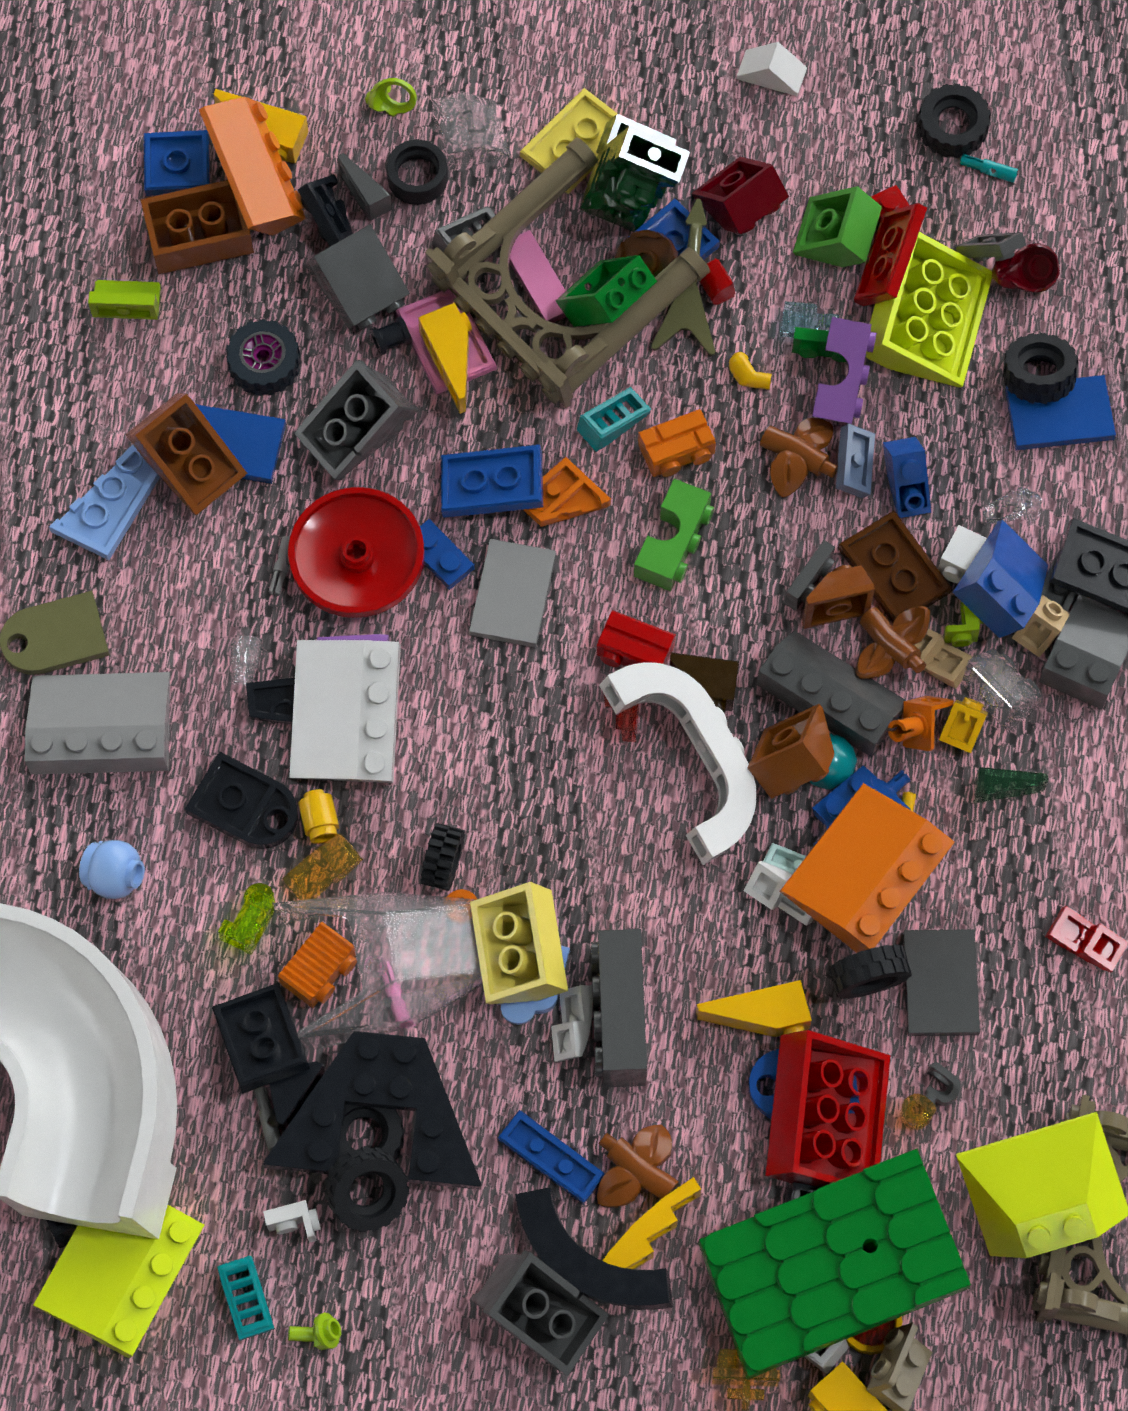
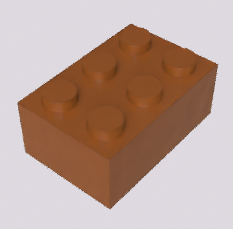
M228 180L140 199L158 275L254 253L250 230L247 228Z

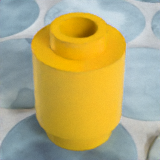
M322 789L306 792L303 795L304 798L298 802L305 835L310 837L311 843L314 844L334 840L338 836L339 823L332 795L324 793Z

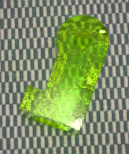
M255 883L246 889L243 896L244 905L235 921L232 923L224 919L218 930L221 941L250 955L253 954L276 909L274 892L268 885L263 883Z

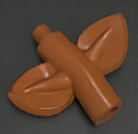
M807 418L798 424L794 435L772 425L764 432L760 446L778 454L771 463L770 476L775 490L782 498L793 494L801 487L806 480L808 471L816 476H820L823 473L831 478L837 473L838 466L829 462L830 456L821 451L832 440L834 429L831 423L819 418Z
M924 606L907 608L897 616L893 625L890 624L878 608L873 607L866 611L860 619V625L874 642L869 644L858 657L856 664V674L860 679H869L886 675L893 668L895 661L904 669L911 668L915 673L922 672L926 667V663L920 658L922 653L915 645L923 640L928 631L930 610Z
M651 1125L643 1128L635 1135L631 1144L623 1137L616 1140L609 1133H606L600 1140L599 1145L609 1152L607 1158L616 1166L608 1169L600 1181L597 1193L599 1205L609 1208L628 1205L635 1201L641 1188L662 1199L677 1187L679 1181L658 1168V1166L665 1163L672 1152V1139L669 1131L663 1125Z

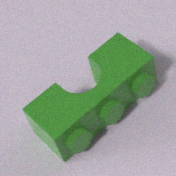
M675 478L673 479L661 505L660 520L672 524L678 530V534L669 540H658L647 535L634 564V577L668 591H672L675 582L681 583L688 569V564L684 562L689 553L695 554L701 540V535H698L702 524L706 526L709 524L714 512V507L710 506V492Z

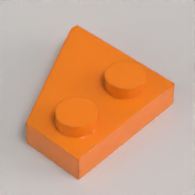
M565 457L543 476V508L524 509V511L537 524L543 527L607 508L611 505V498Z

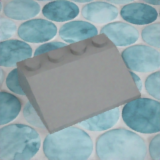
M170 672L33 676L25 728L24 760L30 774L169 771Z

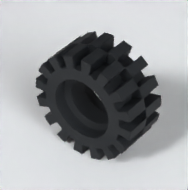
M440 823L435 824L428 842L425 860L423 861L421 884L446 891L450 890L462 855L465 830Z

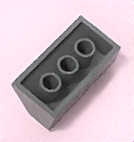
M795 630L777 644L758 672L757 685L797 711L802 712L820 704L824 710L828 730L835 735L845 738L852 746L871 758L887 737L888 731L892 730L888 728L890 722L899 720L903 714L905 699L871 678L860 679L854 667Z

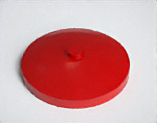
M366 487L339 489L314 501L296 521L288 544V559L291 573L302 594L323 611L348 618L377 615L399 604L417 584L425 558L422 532L412 512L392 495Z

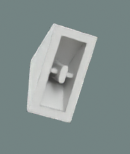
M775 42L747 49L736 79L798 96L807 67L783 45Z

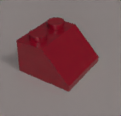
M741 156L691 193L696 200L701 199L703 208L724 230L737 234H744L752 230L758 220L765 215L776 212L780 208V204L789 198L773 164Z

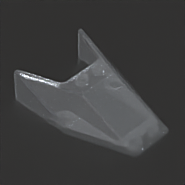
M380 892L273 903L274 910L284 924L319 916L342 917L347 919L350 924L362 985L361 991L357 996L297 1031L298 1038L306 1049L312 1051L346 1043L353 1031L386 1034L412 1028L481 987L483 982L470 902L476 899Z

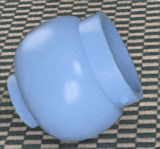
M120 840L99 841L98 843H91L84 851L80 861L79 878L81 884L87 887L88 890L92 889L97 895L106 899H120L126 897L140 886L145 868L137 850L129 843Z

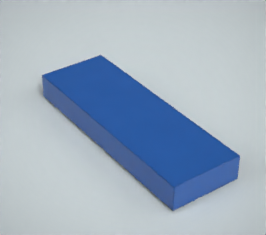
M520 1110L498 1137L499 1142L582 1204L586 1203L605 1174Z

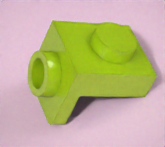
M960 601L962 625H947L943 634L945 643H952L954 647H966L973 642H977L980 624H984L962 601Z

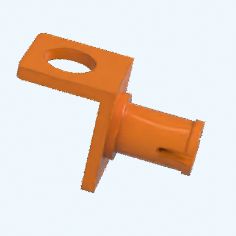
M922 696L904 701L903 719L893 720L888 725V728L891 729L897 727L896 730L888 731L890 738L895 742L903 741V746L906 748L932 751L934 749L935 710L953 706L954 700Z

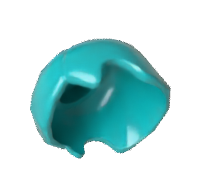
M830 734L835 754L829 767V773L818 782L809 781L813 786L830 790L843 783L854 773L858 762L855 750L845 738L839 735Z

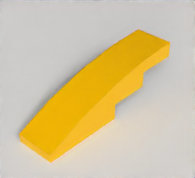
M691 1178L663 1197L640 1217L611 1248L603 1261L622 1268L636 1269L653 1259L654 1250L650 1243L677 1227L678 1219L673 1212L700 1197L701 1188L695 1178Z

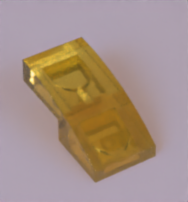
M339 833L301 861L282 879L303 905H309L333 882H340L363 858L345 836Z

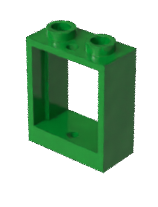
M640 255L599 260L556 300V303L573 327L613 323L646 293L657 280ZM586 283L590 286L589 290L585 289Z

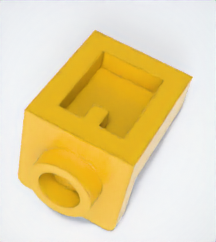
M964 697L963 702L956 700L939 740L971 753L988 715V712L982 710L984 704L968 697Z

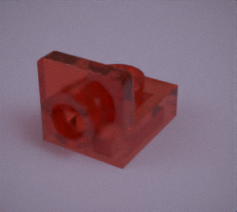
M604 695L605 707L612 708ZM640 704L616 715V729L622 730V741L636 742Z

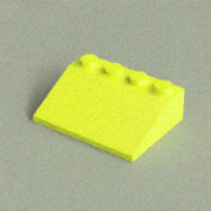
M919 232L897 298L875 303L870 324H872L870 332L877 333L873 353L866 351L865 357L890 370L960 388L963 387L992 281V271Z
M167 1205L159 1239L78 1225L33 1306L121 1355L131 1358L205 1225Z

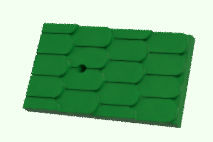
M918 1149L863 1169L862 1172L820 1187L812 1193L757 1213L754 1217L710 1233L708 1236L699 1239L698 1242L747 1380L969 1289L971 1286Z

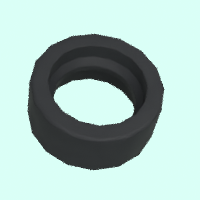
M420 139L405 141L396 146L388 156L386 172L389 189L401 201L414 205L427 204L439 198L446 189L449 178L446 156L438 146L430 141ZM424 159L433 163L437 172L432 181L424 185L414 186L400 180L398 175L399 168L409 160Z

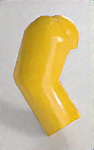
M736 352L729 360V370L739 385L770 390L772 374L756 372L749 362L748 356L743 352Z

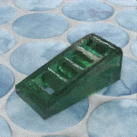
M980 767L975 777L973 803L1044 792L1048 783V775L1044 773Z

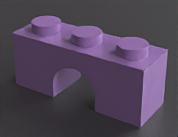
M836 317L831 318L825 351L842 355L847 361L848 373L846 378L837 385L818 383L812 416L852 424L853 417L860 418L863 399L857 398L859 386L867 384L870 369L869 365H864L866 351L873 353L877 334L870 332L872 324Z

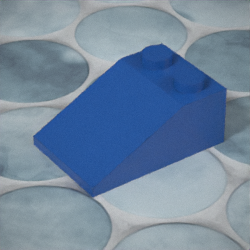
M1000 520L952 593L994 634L1001 638L1025 628L1040 603L1048 564L1006 522Z

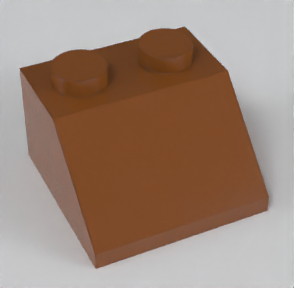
M817 704L764 729L747 768L771 799L783 793L789 795L795 792L801 785L809 781L818 782L829 773V767L835 753L822 706Z

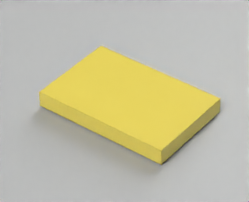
M584 88L520 151V157L542 173L567 151L566 146L576 137L586 143L597 157L598 153L596 151L605 125L617 113ZM593 167L565 192L569 194L593 170Z

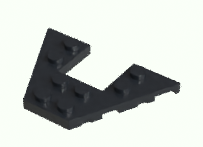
M353 1031L263 1163L264 1168L329 1174V1169L332 1165H335L339 1158L346 1104L416 1111L408 1177L409 1183L481 1190V1181L426 1039L419 1037Z

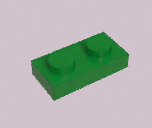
M795 327L792 353H797L804 358L822 356L830 357L837 362H847L842 355L825 351L829 331Z

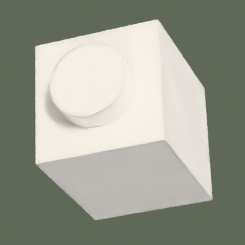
M958 525L941 557L938 570L943 573L947 580L959 583L987 538Z

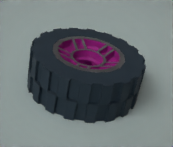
M259 319V321H250L247 325L239 327L237 332L230 337V343L226 348L229 372L231 377L234 378L235 384L238 387L241 386L245 392L249 394L250 392L255 393L257 396L265 394L270 396L276 392L286 390V387L289 384L292 385L295 381L294 378L296 375L298 376L300 371L301 357L296 337L292 332L288 331V327L278 324L277 321ZM270 355L267 361L262 362L258 360V357L264 358Z

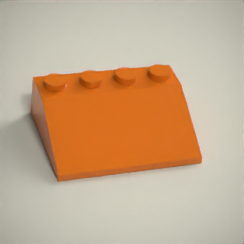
M863 783L779 892L856 953L877 946L955 841L927 819Z

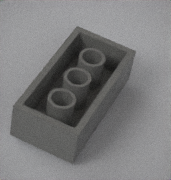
M641 929L598 930V942H591L592 973H599V976L592 977L593 1008L600 1007V1011H594V1042H601V1046H595V1076L603 1077V1087L646 1086L647 1055Z

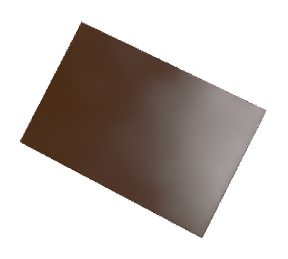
M894 510L838 544L839 551L852 567L862 565L874 584L875 592L873 597L892 623L907 608L915 606L929 607L952 592V587Z

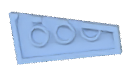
M132 444L116 460V465L106 475L102 474L93 483L94 486L82 498L79 497L69 506L70 510L60 520L57 518L49 526L50 531L90 552L110 560L160 476L150 467Z

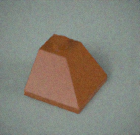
M851 565L839 566L822 579L806 598L802 620L804 629L860 617L871 609L875 588L862 565L856 567Z

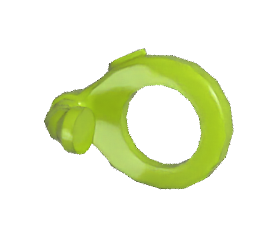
M387 78L373 86V89L366 94L365 101L371 109L377 112L385 111L390 116L395 117L398 113L411 111L416 105L417 95L414 88L406 81L398 78ZM391 85H398L406 89L410 96L409 101L399 103L391 99L388 95L391 91Z

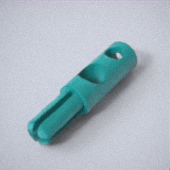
M963 154L960 159V165L1012 183L1015 182L1019 170L988 159L982 160Z

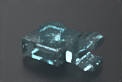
M785 301L781 337L794 338L795 327L829 331L831 318H839V315L817 313L818 304Z

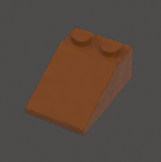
M176 393L125 434L144 460L194 515L199 514L248 474L187 393Z

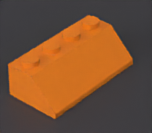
M241 97L200 108L199 112L247 228L273 236L305 220L301 195L296 190L294 191L291 184V170L287 163L281 160L278 152L280 144L275 134L269 131L266 124L268 115L263 105L250 98Z

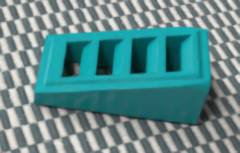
M629 387L580 415L577 431L593 450L597 452L649 415L652 409L632 387ZM626 401L634 412L631 413L622 403ZM614 409L623 417L622 419L613 412ZM603 417H605L611 423L610 426H608L605 423V421L602 419Z
M246 1256L217 1266L239 1340L241 1341L274 1330V1324L253 1257ZM249 1270L250 1276L232 1282L229 1281L228 1276ZM250 1285L254 1286L253 1291L234 1297L233 1291ZM258 1299L259 1305L238 1311V1305ZM262 1313L263 1320L243 1326L241 1320Z

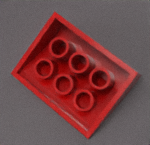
M810 1030L781 1035L765 1176L788 1183L798 1182L823 1187L880 1163L891 1055ZM854 1075L857 1080L858 1092L853 1088ZM859 1097V1103H850V1098Z

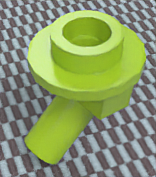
M326 1312L314 1318L313 1327L289 1326L288 1341L314 1342V1347L319 1350L337 1347L341 1337L339 1322Z

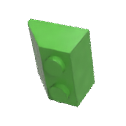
M858 186L809 197L793 253L797 256L839 267L866 263L882 206Z

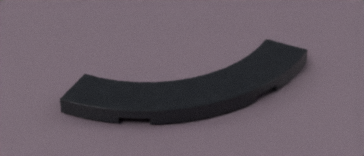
M550 1187L515 1194L519 1217L530 1244L547 1266L577 1288L580 1293L603 1304L609 1303L633 1310H657L673 1307L670 1275L666 1268L634 1270L601 1261L587 1253L569 1236L560 1220L555 1205L554 1192Z

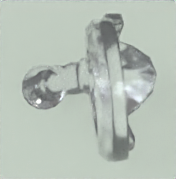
M1018 487L1017 491L1009 490L1008 495L992 501L984 508L983 518L990 524H997L1000 520L1007 523L1025 513L1029 525H1033L1041 513L1042 498L1035 491L1032 492L1024 487ZM1008 506L1015 507L1013 512L1005 517H992L999 509Z

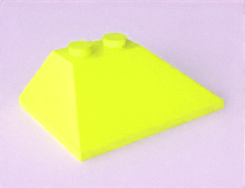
M1097 1112L956 1154L990 1256L1030 1258L1097 1238L1128 1217V1204Z

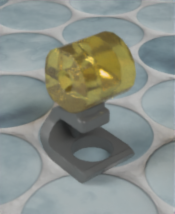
M938 1062L930 1064L927 1073L939 1080L948 1089L945 1092H941L929 1085L925 1095L913 1094L904 1100L900 1109V1119L903 1125L910 1130L923 1129L930 1123L936 1112V1103L940 1106H947L954 1103L960 1091L959 1079Z

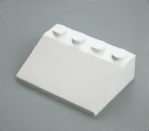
M297 640L289 778L378 783L394 782L401 652L399 642Z

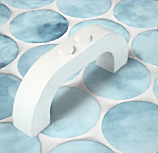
M637 663L609 674L599 686L615 714L617 715L640 703H656L668 708L680 721L713 778L719 795L717 810L712 818L697 825L686 834L702 865H705L722 855L744 835L755 812L756 784L754 776L747 768L749 763L744 756L745 751L742 743L737 737H733L727 727V719L724 712L715 706L706 690L687 673L661 663Z

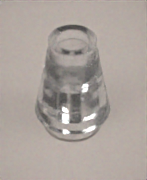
M235 635L234 642L230 643L231 684L246 687V683L252 682L264 648L261 647L262 639L250 635Z

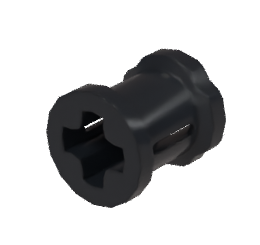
M401 316L397 317L394 323L379 329L376 327L370 329L374 344L381 356L385 355L387 350L403 343L406 345L412 344L409 330Z

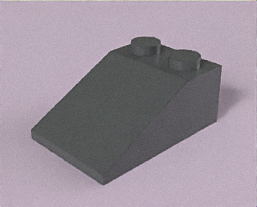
M1079 594L1047 659L1039 682L1102 710L1128 653V615Z

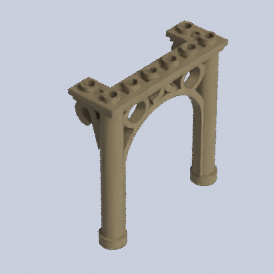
M578 137L566 146L567 151L473 236H470L467 232L459 234L447 245L444 253L438 247L434 250L429 248L425 251L429 262L427 268L433 275L431 279L442 292L449 289L456 296L453 299L456 306L466 314L471 312L478 319L475 322L478 328L487 337L493 334L499 341L497 346L509 359L515 357L522 364L519 368L524 375L532 382L537 379L544 387L542 391L553 404L559 401L565 408L571 405L570 399L573 398L572 393L693 282L696 280L701 281L710 272L708 265L702 257L692 248L687 247L655 277L657 282L613 323L596 324L588 327H566L543 319L526 306L511 282L509 271L511 250L520 233L598 162L593 151ZM501 246L499 264L483 262ZM489 272L501 276V287L495 293H484L476 285L479 275ZM467 276H468V284L464 281V279H465ZM507 294L509 298L505 299V303L508 307V313L506 318L502 320L488 304L492 305L503 301ZM517 311H518L523 317H518ZM537 328L540 329L533 337V350L515 331L528 329L535 333ZM547 337L564 338L566 344L565 353L556 359L549 358L540 349L542 341ZM592 339L583 348L580 345L573 346L572 340Z
M1082 1095L1077 1105H1071L1070 1112L1066 1113L1064 1121L1097 1112L1121 1183L1128 1177V1164L1122 1165L1120 1157L1114 1149L1128 1152V1118L1115 1112L1094 1111L1096 1102L1089 1101L1090 1096ZM1102 1235L1084 1241V1243H1090L1091 1248L1077 1246L1066 1254L1067 1247L1050 1251L1048 1254H1041L1038 1274L1044 1275L1043 1282L1040 1281L1039 1287L1035 1288L1031 1310L1037 1311L1036 1322L1043 1323L1045 1319L1051 1321L1054 1318L1128 1335V1294L1116 1282L1107 1266L1102 1248ZM1085 1256L1092 1261L1098 1274L1090 1284L1078 1285L1071 1279L1070 1268L1074 1257ZM1102 1282L1108 1292L1118 1302L1100 1299L1092 1292Z

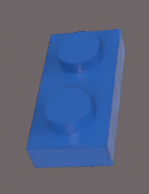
M430 519L420 526L425 549L424 565L450 590L475 569L474 564Z

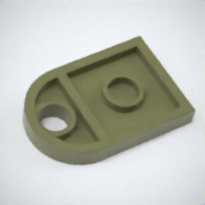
M93 591L22 609L6 621L0 634V647L8 664L15 670L28 675H40L110 656ZM17 638H22L28 642L25 650L19 653L10 651V643Z

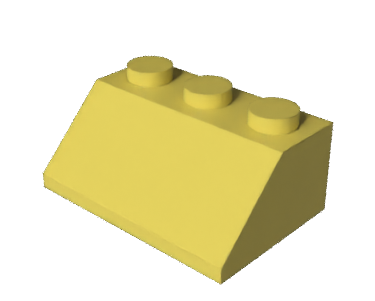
M528 882L470 902L485 1002L487 1004L539 1001L568 991L552 890L533 882Z

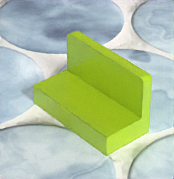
M96 280L94 291H89L88 300L92 317L158 320L161 285L159 282Z

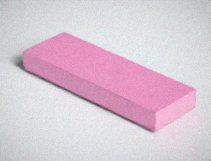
M528 230L517 237L511 250L509 263L539 315L543 319L555 323L566 317L556 303V300L565 292V289L532 232Z

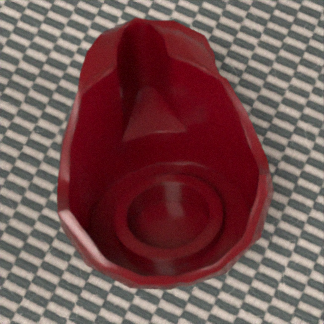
M1041 243L1028 244L1014 253L1013 257L1002 261H995L992 269V279L1003 288H1018L1025 292L1033 293L1047 291L1054 286L1060 275L1059 261L1056 253L1049 246Z

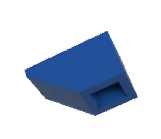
M916 437L883 442L886 473L899 518L931 513L925 449Z

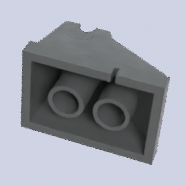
M356 360L294 432L298 439L335 480H342L392 437L398 435L403 429V422L407 419H412L418 412V407L406 399L391 382V377L368 367L362 360Z
M524 1250L522 1254L499 1255L500 1261L482 1289L472 1295V1301L483 1309L482 1312L560 1373L569 1376L609 1314L587 1296L580 1293L577 1288L531 1252Z

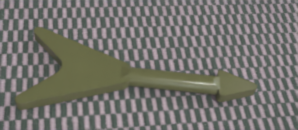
M697 199L686 219V225L689 226L687 247L692 248L700 255L702 228L707 226V221L701 199ZM697 280L673 301L652 343L654 351L662 347L681 330H688L710 356L715 355V348L697 286Z

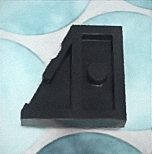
M334 174L306 183L297 189L301 195L302 205L311 213L318 225L319 235L330 247L353 234L350 222L346 216L347 211L344 201L341 199L336 201L332 187L338 184Z

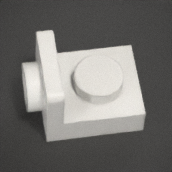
M306 1200L263 1211L269 1232L276 1230L277 1234H286L297 1230V1224L304 1222L309 1243L317 1241L314 1231L321 1230L316 1208L309 1210Z

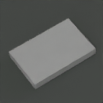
M490 539L469 636L536 648L555 564L556 551Z

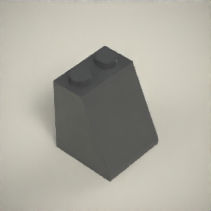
M371 224L318 253L304 264L348 329L357 325L362 330L377 321L376 313L386 309L389 314L405 305L403 298L410 294Z

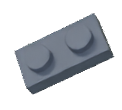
M852 424L841 427L836 489L860 498L871 495L875 433Z

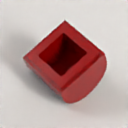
M715 258L708 262L707 265L710 272L699 282L712 303L719 305L735 297L734 282L719 259Z

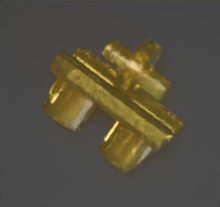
M720 1349L716 1368H713L712 1385L742 1386V1388H727V1399L741 1400V1410L749 1411L750 1400H764V1389H750V1386L778 1387L780 1382V1370H776V1368L747 1380L744 1370L739 1368V1356L736 1349Z

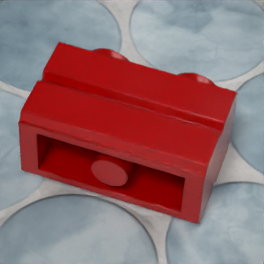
M612 610L597 643V656L601 657L600 659L603 663L618 668L620 665L629 666L637 663H661L667 665L675 646L676 634Z

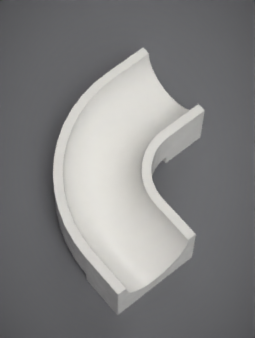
M0 903V1064H3L6 1068L15 1094L13 1123L0 1167V1200L23 1216L159 1239L177 1169L170 1163L176 1135V1083L170 1052L161 1027L148 1003L134 984L96 946L73 929L50 917L28 909Z

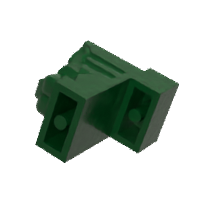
M619 114L615 115L605 125L596 151L598 153V162L593 167L579 209L635 232L644 224L651 208L654 209L656 207L658 199H662L666 188H673L680 182L690 151L676 146L675 138Z

